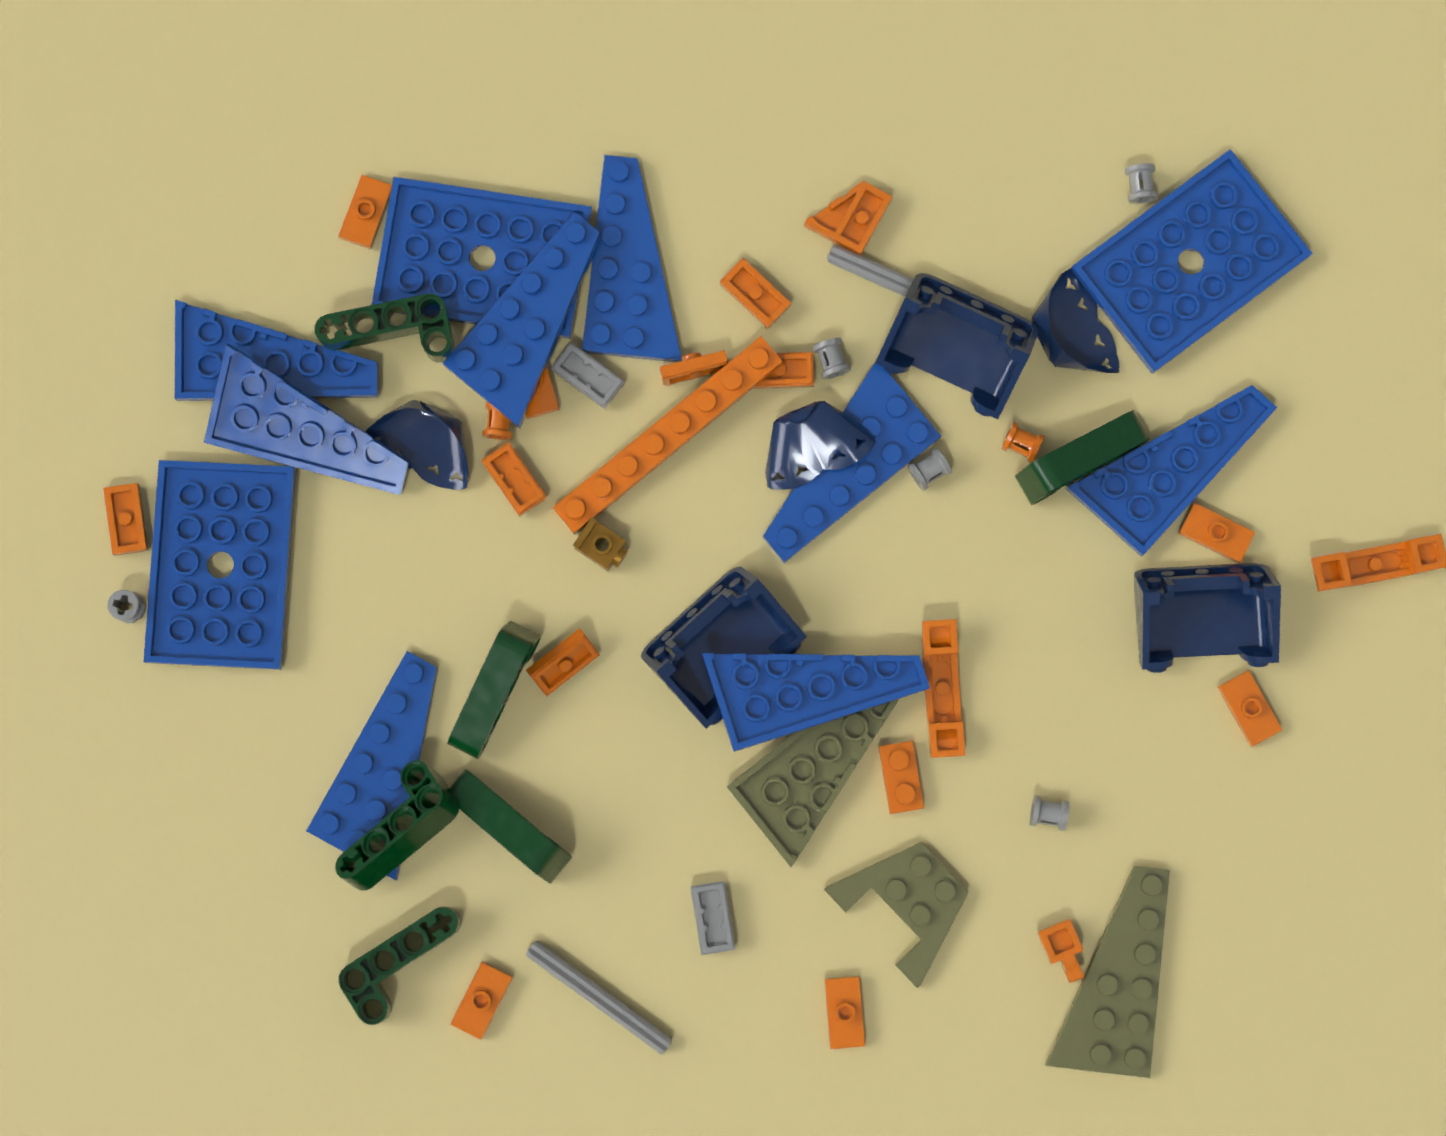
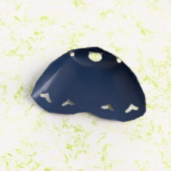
M1071 268L1060 274L1032 316V322L1039 329L1037 338L1054 367L1102 373H1119V360L1114 339L1110 331L1097 320V303L1074 275ZM1068 278L1070 279V284L1075 286V290L1066 288ZM1081 298L1084 299L1083 305L1087 308V311L1077 306ZM1096 335L1100 336V342L1105 345L1104 347L1095 345ZM1106 358L1109 359L1108 365H1109L1111 368H1108L1107 366L1102 365V363H1104V361H1105Z
M411 400L383 415L365 431L374 438L380 437V442L394 451L399 449L400 453L410 460L408 469L413 468L424 481L452 490H462L467 487L469 470L463 424L457 417L422 401ZM438 466L439 475H436L434 471H429L427 467ZM458 472L462 481L458 478L451 480L450 477Z
M815 401L800 409L793 410L773 422L765 471L767 487L774 490L791 489L812 481L822 470H840L851 466L867 455L876 441L866 428L851 416L826 401ZM856 439L866 440L865 443H861L860 447L856 449ZM837 450L842 454H846L845 457L839 456L837 459H833ZM798 466L802 468H808L807 471H801L800 474L796 476ZM777 472L785 478L784 480L779 478L774 481L772 480Z

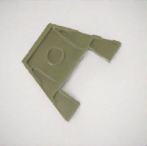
M921 842L835 882L824 889L840 908L847 912L872 888L918 936L920 941L895 964L916 988L922 984L969 893Z

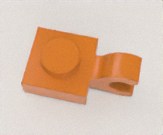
M1070 919L1037 932L1050 964L1061 961L1069 983L1084 978L1075 954L1084 950Z

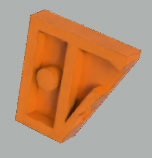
M862 181L850 189L849 193L831 202L827 208L815 216L807 218L804 227L847 250L862 255L893 196Z

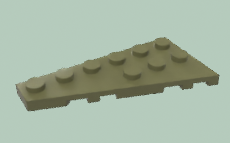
M899 699L793 733L727 786L790 867L795 863Z
M1133 866L1110 923L1104 931L1098 950L1092 958L1065 1024L1059 1032L1053 1051L1047 1059L1046 1066L1150 1078L1170 870Z

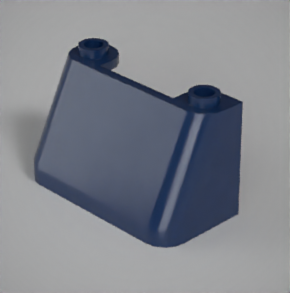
M920 273L915 276L875 363L892 374L905 373L912 365L972 393L970 402L977 413L987 417L991 416L998 420L1031 354L1039 329L1032 321L933 275Z
M1257 563L1148 568L1134 573L1139 664L1142 670L1153 673L1164 672L1167 670V667L1173 665V658L1235 654H1239L1252 667H1265L1268 663H1279L1281 585L1268 566Z
M736 567L722 576L656 636L642 651L641 659L699 723L707 729L710 725L717 724L723 718L702 653L794 654L807 636L758 578L743 567Z

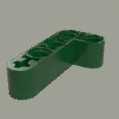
M423 294L321 316L315 324L316 337L329 350H341L414 334L420 335L422 347L432 361L444 362L455 350L448 310L443 300L435 294ZM430 305L440 307L439 315L433 319L425 318L423 316L424 310ZM396 312L407 314L406 321L400 326L390 324V319ZM372 319L374 325L370 331L366 333L357 331L358 323L361 320ZM347 322L349 329L352 332L351 336H349L348 333L345 331L348 330L347 326L345 325V323ZM335 326L338 331L334 333L335 338L330 339L327 336L330 333L329 327ZM435 338H445L447 345L442 351L434 352L430 350V344Z
M1134 410L1040 457L1016 474L1015 478L1030 504L1034 505L1051 496L1067 484L1148 442L1150 438Z
M509 621L502 627L447 742L448 745L476 759L480 758L523 667L530 661L539 644L540 635L512 621Z
M411 761L401 772V783L410 797L338 857L335 864L336 874L356 889L366 891L374 887L457 817L459 812L457 799L443 777L423 761Z
M467 769L451 785L450 790L458 801L459 809L526 867L551 884L572 859L568 852L543 834Z
M451 907L434 909L341 970L338 981L340 988L362 1022L368 1025H376L385 1021L390 1016L392 1004L380 983L454 936L461 927V917L455 909ZM440 914L444 917L451 916L453 921L449 923L450 930L447 931L443 928L432 933L437 938L433 942L430 932L423 924L427 922V926L430 928L440 922ZM413 931L419 932L424 939V944L419 951L411 950L406 943L408 935ZM383 950L391 952L394 957V964L389 970L382 969L377 962V957ZM353 969L360 970L365 977V982L359 989L353 988L348 982V975ZM370 999H377L382 1003L383 1012L379 1018L369 1016L366 1011V1005Z

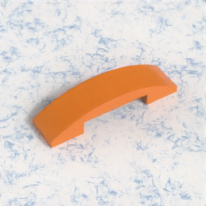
M1442 534L1368 549L1311 558L1317 590L1320 592L1446 568V551Z
M956 619L922 621L923 668L930 689L925 690V704L931 758L965 756Z

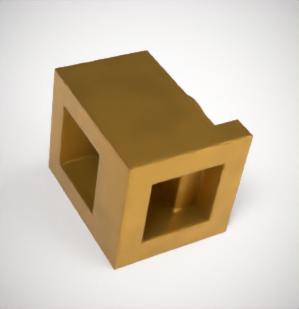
M593 517L573 544L576 551L606 571H609L612 565L618 568L628 553L624 549L627 544L626 540L600 524ZM601 539H605L609 543L605 551H599L596 548V543Z

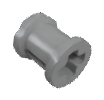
M1143 163L1125 168V175L1129 176L1131 195L1128 196L1129 203L1143 204L1158 199V193L1154 191L1152 173L1155 172L1154 164ZM1141 178L1143 179V189L1140 188Z
M841 338L825 340L815 344L813 347L814 352L819 355L823 368L821 376L824 380L835 378L851 371L850 365L845 363L840 347L843 343Z
M937 448L932 450L931 456L920 463L908 466L911 476L922 491L928 489V485L941 476L952 474L950 465Z
M119 590L110 596L108 610L118 620L125 623H135L143 617L145 603L139 595L128 590ZM130 602L133 604L132 610L124 611L120 609L122 603Z
M1035 795L1030 812V826H1036L1039 823L1057 826L1059 830L1065 831L1069 815V801L1063 800L1062 803L1041 800L1040 796Z

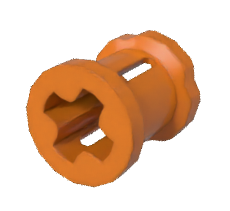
M486 402L485 407L488 409L486 429L482 431V436L496 440H511L513 435L510 432L511 421Z
M1013 422L1001 449L1004 451L1008 449L1027 457V461L1032 463L1045 436L1042 434L1036 436L1019 428V423Z

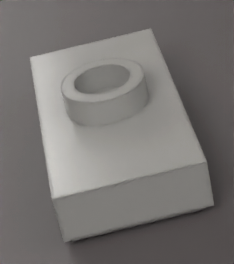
M572 342L569 343L551 367V371L604 410L625 384L624 380Z
M725 881L691 886L701 955L736 950Z

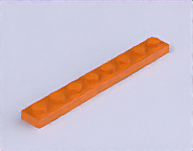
M760 336L552 508L576 535L587 525L592 517L594 519L778 369L783 364V361L763 337Z

